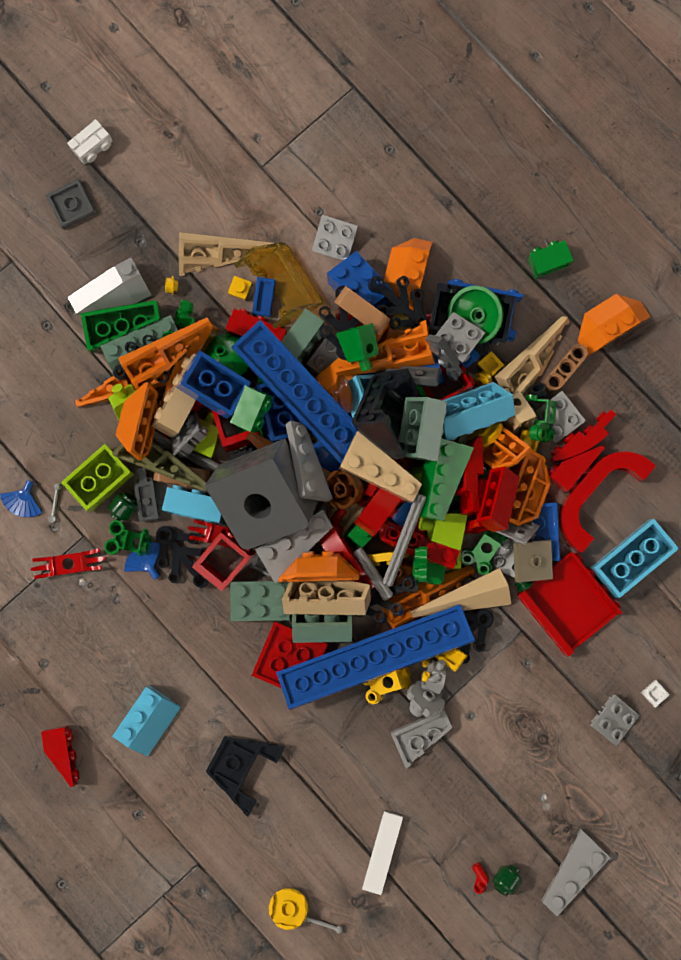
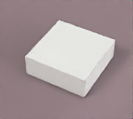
M654 680L641 692L655 708L670 695L657 680Z

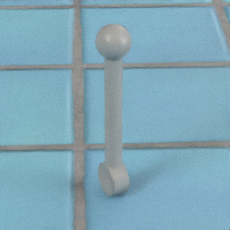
M59 483L54 485L53 507L51 515L48 517V521L51 523L57 520L55 512L59 490L62 488Z
M310 916L306 917V922H312L327 927L329 929L335 930L338 934L342 933L343 931L342 926H334L313 919Z

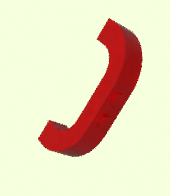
M622 451L607 455L597 461L592 467L589 466L582 474L583 478L579 482L576 481L570 488L571 492L564 499L560 508L559 527L567 544L580 554L595 539L581 526L579 510L611 471H625L638 482L645 480L656 465L638 453Z

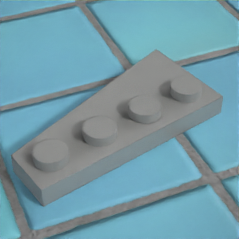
M294 421L286 423L299 497L325 502L332 500L331 492L306 426L303 423Z
M324 510L313 515L305 529L270 541L255 549L274 583L278 581V578L299 555H302V552L309 551L333 527Z
M579 829L566 858L559 866V871L555 878L552 879L541 900L556 916L564 910L610 859L581 829Z

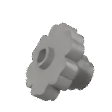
M417 681L407 690V698L411 700L410 712L416 717L435 718L437 714L444 710L445 701L441 698L442 693L437 694L431 690L422 689V681Z

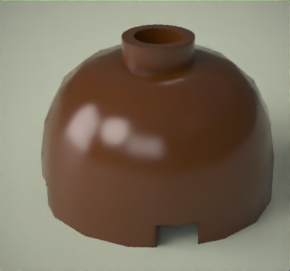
M333 471L326 479L333 498L328 502L335 508H351L357 505L364 495L365 489L362 479L347 471Z

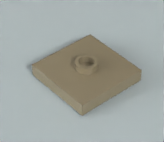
M551 540L529 541L526 545L520 542L513 543L515 582L553 579Z

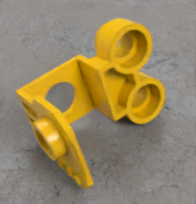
M409 667L398 671L395 670L387 675L363 683L370 686V689L366 692L367 701L370 704H377L382 700L385 693L402 688L408 690L412 685ZM387 676L393 680L391 688L385 687L383 679ZM371 693L375 695V700L371 698Z

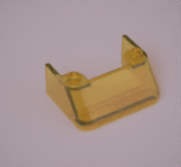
M284 242L252 247L235 264L236 268L248 266L254 276L276 279L275 294L283 307L279 309L280 319L272 325L274 329L296 322L305 308L312 312L323 304L322 296L290 246Z

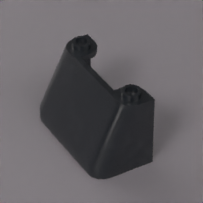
M437 282L429 329H432V333L437 334L447 321L449 304L455 294L464 287ZM495 293L501 301L504 316L499 332L489 340V344L500 346V343H506L515 297ZM481 312L478 313L479 318L482 317Z
M408 368L375 374L370 379L352 419L355 429L391 459L404 458L407 452L405 443L398 442L406 397H421Z

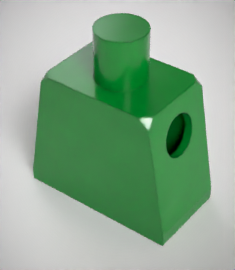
M373 323L352 327L336 333L349 363L358 361L361 372L372 369L370 357L376 356L379 353Z
M356 525L345 540L354 550H357L361 547L363 548L372 536Z

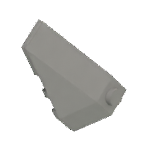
M129 258L115 265L70 295L68 299L76 314L100 309L137 304L152 295L133 259Z

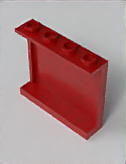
M569 552L552 566L553 579L533 581L534 584L530 588L516 595L566 657L574 653L573 650L616 615L622 614L619 609L621 608L620 604L614 598L611 599L607 594L609 592L602 583L599 584L596 581L595 573L590 568L587 569L583 565L584 560L578 553L574 554V552Z

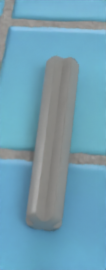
M361 547L354 551L353 555L383 600L391 598L393 592L389 586L383 584V577L364 549Z

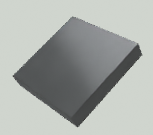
M79 179L45 195L62 229L96 214Z

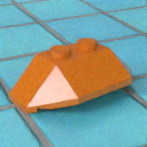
M417 238L392 247L384 281L399 299V288L396 285V280L401 276H406L409 279L407 294L409 308L413 311L414 306L410 293L415 289L421 290L432 247L431 241ZM401 279V284L405 285L404 280ZM415 292V297H416V298L419 297V295H418L417 292Z
M615 294L584 314L577 342L587 348L588 357L643 323L651 316L641 301Z
M148 382L144 383L124 401L116 430V437L138 461L143 460L150 453L155 428L151 427L158 410V392Z
M502 427V432L495 442L483 447V462L492 469L503 466L511 468L529 454L532 448L505 427Z
M533 450L511 469L513 473L520 477L509 521L516 526L539 517L551 484L545 465V457Z
M305 551L280 575L278 582L359 580L360 576L359 572L340 554H334V551H322V554H314V551Z

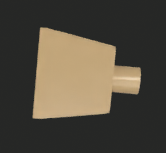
M522 393L513 395L515 416L503 421L506 429L514 435L521 433L522 430H527L536 418V414Z

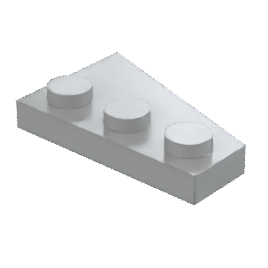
M443 710L435 718L422 717L391 731L390 733L405 768L407 769L417 757L423 755L424 751L443 737L452 726L445 710Z

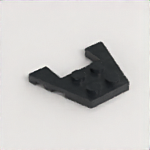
M224 736L205 772L249 817L257 799L241 791V785L258 754L277 764L285 746Z

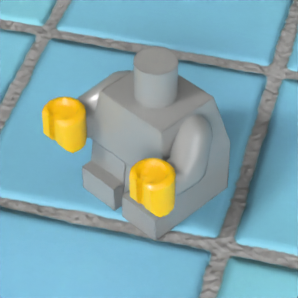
M427 659L422 661V666L428 668L421 675L422 689H428L440 694L446 677V662L440 659L438 662Z

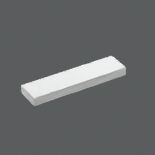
M387 811L383 812L362 890L379 895L382 894L403 816Z

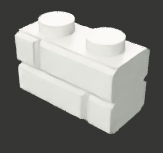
M95 119L67 144L85 165L87 162H93L99 152L109 149L113 140L109 133Z

